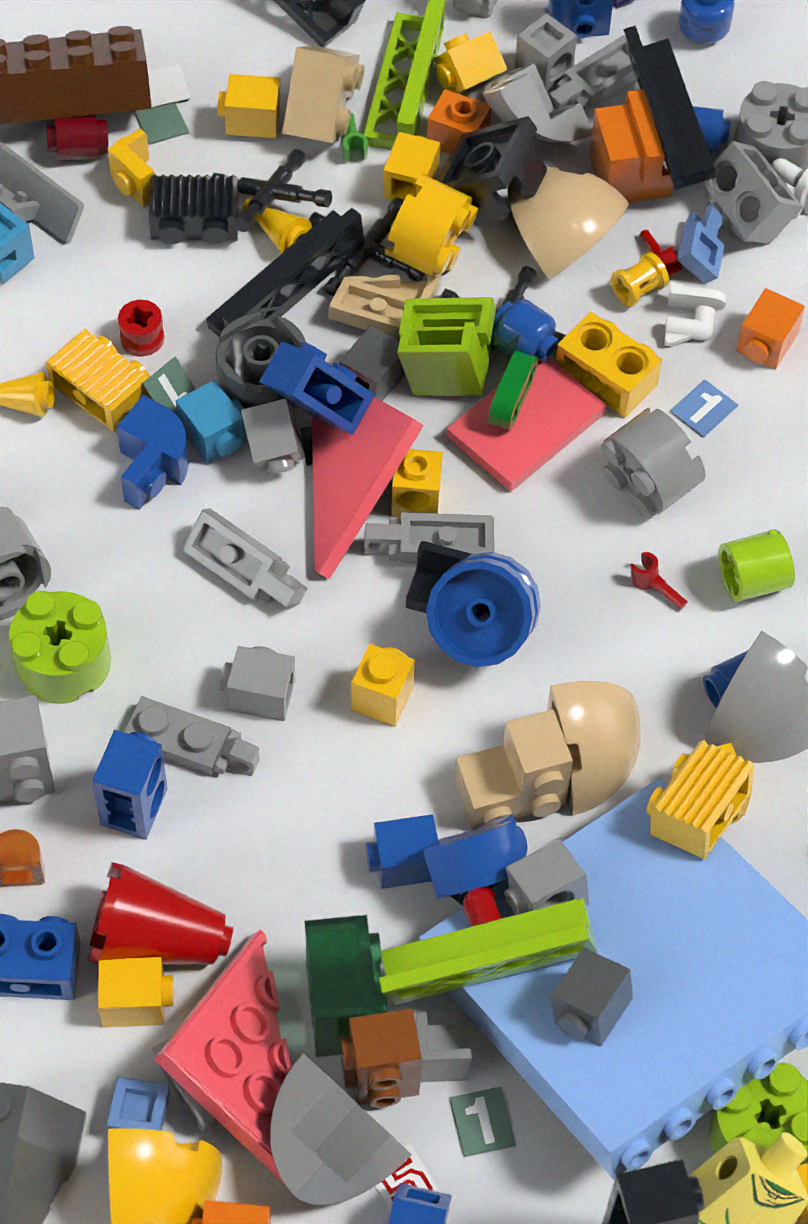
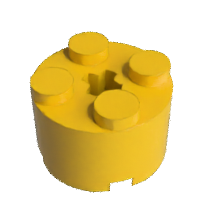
M423 174L414 183L422 187L418 195L414 197L408 194L400 207L388 236V240L395 243V245L385 248V254L433 277L435 273L442 275L445 270L451 271L461 251V248L455 244L463 230L467 232L470 230L477 217L479 208L472 205V197Z

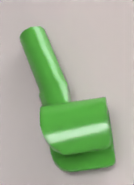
M353 113L350 114L347 135L343 139L342 157L345 161H349V150L351 148L360 149L363 152V159H366L368 155L367 137L357 132Z

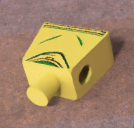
M783 1132L767 1150L743 1137L732 1139L689 1175L697 1177L703 1194L704 1209L699 1210V1224H795L808 1203L807 1192L796 1169L808 1156L803 1144L786 1132Z

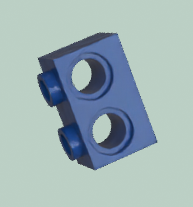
M117 730L113 731L92 780L101 826L147 840L168 789L162 744L157 743L152 737L141 732L127 734Z

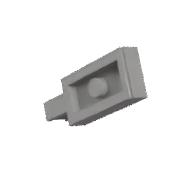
M625 35L564 71L563 79L557 83L556 90L549 93V98L555 110L581 103L585 111L636 80L629 59Z
M211 508L202 509L182 548L184 552L252 600L261 599L269 603L274 598L285 607L300 604L308 588L293 576L286 574L290 566L285 561H282L280 556Z
M401 512V517L389 519V524L366 523L364 553L388 556L389 560L417 562V553L421 541L471 554L495 552L494 517L492 515Z
M144 696L140 697L124 730V733L127 734L131 732L144 733L152 737L157 743L162 744L164 760L212 777L215 772L225 774L227 768L253 776L260 761L259 747L241 740L240 732L231 729L229 726Z

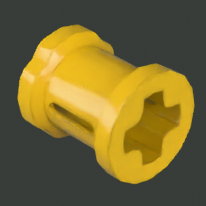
M646 252L639 258L638 263L625 271L622 269L614 271L610 277V283L613 292L621 303L627 307H633L644 294L654 288L661 290L669 283V276L661 259L652 252Z

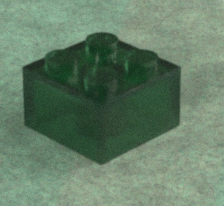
M367 915L304 921L305 959L315 1057L342 1055L340 1038L349 1037V1018L387 1012V997L382 993L379 977H381L380 964H382L379 932L369 933Z

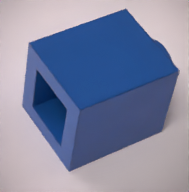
M430 814L374 823L373 841L365 842L369 872L378 871L381 889L432 882L423 849L438 841L434 815Z

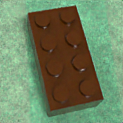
M116 26L104 33L91 34L86 30H75L67 33L65 37L48 38L46 35L35 34L25 37L23 41L5 42V40L0 39V125L152 109L147 60L141 29L133 30L129 26Z

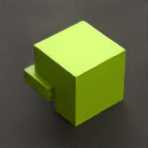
M493 297L405 299L398 334L400 341L397 353L413 396H477L484 394L496 312Z

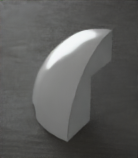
M534 63L506 72L485 87V91L482 92L491 109L502 121L508 122L529 116L538 128L533 137L534 139L547 142H570L587 138L592 134V127L581 103L554 109Z
M761 630L729 683L703 740L708 745L714 744L715 747L732 743L736 756H741L744 761L750 760L752 763L778 761L808 749V682L805 679L808 666L790 649Z
M304 1053L300 1056L287 1074L279 1090L272 1113L270 1142L275 1166L286 1187L295 1197L303 1202L314 1205H330L350 1200L381 1183L412 1154Z

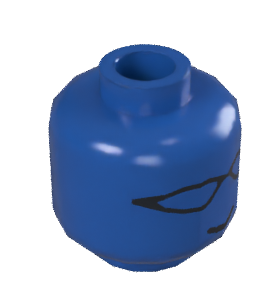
M681 0L678 18L680 30L686 37L700 44L714 43L723 39L729 33L735 7L734 0Z
M522 299L515 303L508 301L495 315L492 344L498 351L510 359L515 350L536 356L540 361L545 362L558 344V339L554 337L556 321L551 315L529 300Z

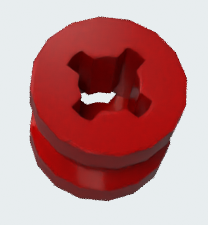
M142 299L133 300L125 304L119 311L118 325L121 345L126 352L134 356L152 355L164 343L163 317L161 309L155 303ZM140 324H146L147 326L141 327Z

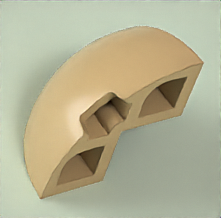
M558 167L547 168V173L534 197L524 198L512 180L507 189L510 208L517 227L534 259L549 280L592 248L616 224L629 204L620 192L603 179L590 173L579 175L559 171Z
M577 681L550 686L547 710L554 709L573 759L567 794V802L572 816L592 810L611 798L630 776L639 754L641 724L636 700L627 689L613 683Z

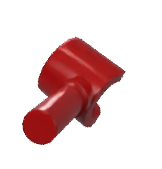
M649 230L641 231L640 238L650 252L661 259L666 267L668 276L683 270L682 263L677 260L678 253L674 246L662 250Z
M650 552L641 553V562L646 570L638 569L636 565L630 564L631 580L634 586L639 589L653 588L679 610H682L688 601L669 586L659 575L657 557Z

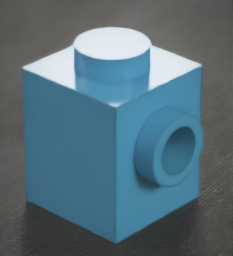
M215 379L176 400L177 416L185 428L186 437L207 464L219 457L230 456L241 445L246 443L245 425L241 412L244 408L236 398L230 400Z

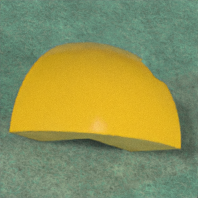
M129 1128L108 1129L111 1224H192L193 1217L203 1218L205 1200L215 1201L220 1186L223 1164L221 1153L213 1145L203 1140L194 1143H177L174 1140L173 1133L168 1131Z

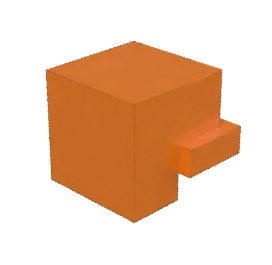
M644 89L627 91L624 105L594 109L589 156L595 175L613 186L623 195L628 203L670 197L673 185L668 170L664 167L665 154Z

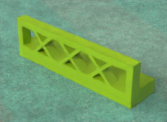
M428 0L424 17L396 12L364 135L368 140V146L392 149L399 132L417 136L435 67L434 57L438 55L444 32L446 0ZM402 28L420 31L419 39L408 43L401 35ZM408 57L412 61L411 69L400 74L393 64ZM400 87L404 92L403 100L392 105L385 97V94ZM390 119L397 125L396 135L375 132L376 126Z
M583 898L382 950L381 956L386 976L379 977L382 993L395 1005L574 959L578 957L583 948L597 953L586 902Z

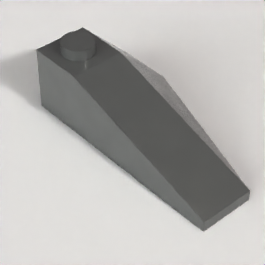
M0 1082V1224H43L51 1211L50 1206L64 1181H68L77 1165L87 1113L32 1087Z

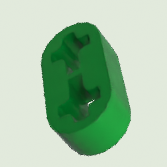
M515 350L493 398L488 415V424L511 431L532 385L538 365V357Z

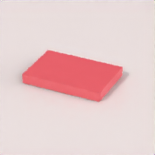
M548 358L545 362L538 359L532 385L511 431L488 424V415L497 391L496 388L447 427L446 437L506 489L512 492L601 418L606 412V404L552 359Z

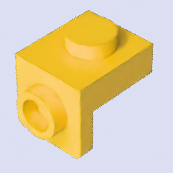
M138 129L129 136L122 137L108 149L111 178L114 179L118 189L127 197L131 195L141 206L145 207L149 204L150 177L154 175V170L146 164L149 160L147 134L142 129Z

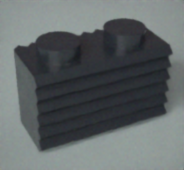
M154 174L150 177L149 227L151 240H161L167 244H177L183 240H204L210 244H221L226 240H238V229L234 225V220L239 213L237 176L233 174L228 177L224 174L219 177L215 174L211 177L206 174L202 177L198 174L193 177L189 174L185 177L180 174L176 177L171 174L167 177L163 174L159 177Z

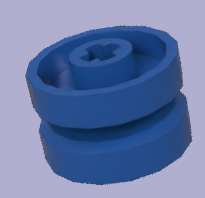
M495 552L471 554L447 570L431 590L426 609L429 632L438 647L456 662L474 667L497 665L515 655L536 628L541 604L537 584L528 569L515 559ZM478 603L487 605L490 609V616L486 610L478 611L476 605Z

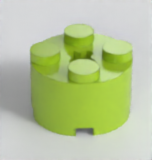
M37 591L28 596L26 603L15 614L9 629V642L15 669L26 689L32 695H37V698L57 704L79 700V695L91 689L94 692L104 683L111 667L107 627L100 606L95 601L89 600L82 595L66 591Z
M778 1063L776 1068L765 1078L760 1080L754 1078L741 1087L729 1104L713 1111L709 1137L714 1154L732 1139L743 1137L767 1150L783 1132L789 1133L798 1139L808 1153V1080L792 1064ZM760 1119L764 1120V1122L760 1124L757 1122V1120ZM768 1123H771L775 1129H771ZM808 1156L801 1162L800 1165L807 1164Z

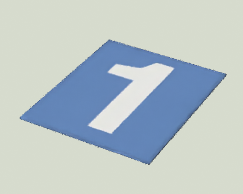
M703 380L670 412L705 437L739 405L708 381Z

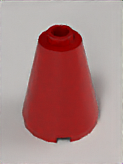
M111 862L106 876L110 878L107 891L102 890L89 944L93 948L87 956L88 962L99 964V961L161 957L163 965H214L218 955L227 956L232 940L233 927L225 925L226 914L124 864Z

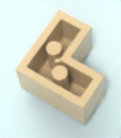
M314 45L296 47L282 134L328 143L339 141L340 134L346 135L351 114L350 109H345L346 98L353 96L354 89H361L364 77V65L359 64L360 54Z
M554 709L507 721L505 724L504 742L501 746L456 757L454 781L472 830L479 829L498 817L513 814L515 819L532 814L536 817H543L556 812L561 806L566 805L573 759Z

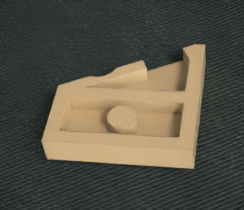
M435 273L431 277L426 274V281L401 282L400 274L382 275L377 278H369L367 276L344 277L329 305L328 319L367 330L372 325L380 331L391 333L400 339L398 334L405 299L435 298L440 287L441 275Z

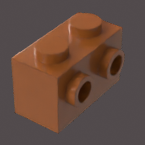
M413 1008L349 1018V1037L340 1038L342 1050L341 1068L345 1089L355 1087L357 1104L370 1103L371 1107L383 1108L399 1103L401 1098L419 1095L422 1056Z

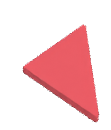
M373 397L353 435L312 417L315 571L328 579L333 575L424 426L414 418L376 397Z
M259 929L247 940L154 1060L284 1184L272 1155L270 1127L277 1095L292 1067L285 1038L281 1039L276 1012L280 1010L273 971H268L263 948L267 944L266 935Z

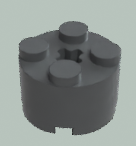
M249 314L234 320L223 329L216 349L217 381L230 400L236 398L242 407L246 409L285 399L259 381L281 341L300 348L302 342H306L302 332L295 324L279 316H276V320L261 318V314Z

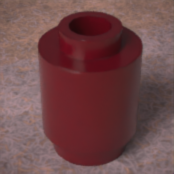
M96 116L55 118L54 126H46L48 152H56L57 161L98 159V155L108 154L109 143L106 120H96Z

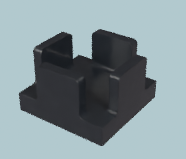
M529 116L462 134L437 181L472 197V205L479 208L473 224L481 225L507 218L510 209L497 191L506 189L511 180L526 199L534 197L547 173V166L531 145V141L538 128Z

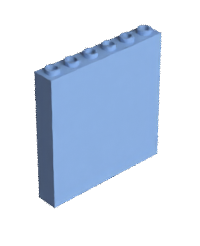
M660 777L562 842L587 876L590 903L587 905V911L598 951L597 954L631 969L633 999L602 1046L586 1039H573L562 1032L554 1022L551 995L576 958L447 992L613 1180L616 1174L624 1173L627 1170H637L650 1159L653 1151L668 1140H678L685 1136L692 1129L697 1119L711 1109L719 1110L733 1100L737 1091L754 1078L760 1080L768 1076L776 1068L779 1060L794 1049L802 1050L808 1047V920L722 837L713 846L707 859H703L650 835L651 816L646 813L649 799L657 787L666 789L668 786ZM508 879L492 888L497 896L494 901L502 918L514 916L504 894V891L509 889ZM463 908L418 937V940L469 928L470 924Z

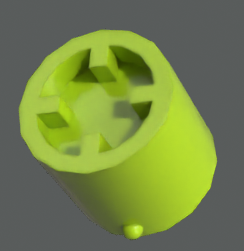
M771 529L766 532L722 543L719 546L718 562L721 576L729 595L735 602L738 603L793 586L795 581L793 559L789 546L780 531Z

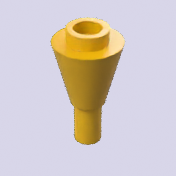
M252 197L248 198L244 202L242 207L243 212H246L249 208V202L251 201ZM267 208L263 214L257 215L254 220L259 222L261 228L281 254L312 228L307 218L273 208Z
M44 372L0 383V406L44 417L48 408H52L54 405L55 387L52 381H48Z

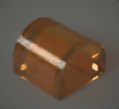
M11 829L1 833L0 887L42 885V883H45V867L37 839L31 833L21 829Z

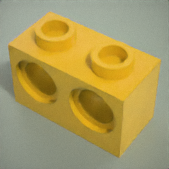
M590 311L557 344L555 363L602 400L607 407L626 418L658 385L662 358L656 355L649 346L639 344L621 332L613 322L603 320Z

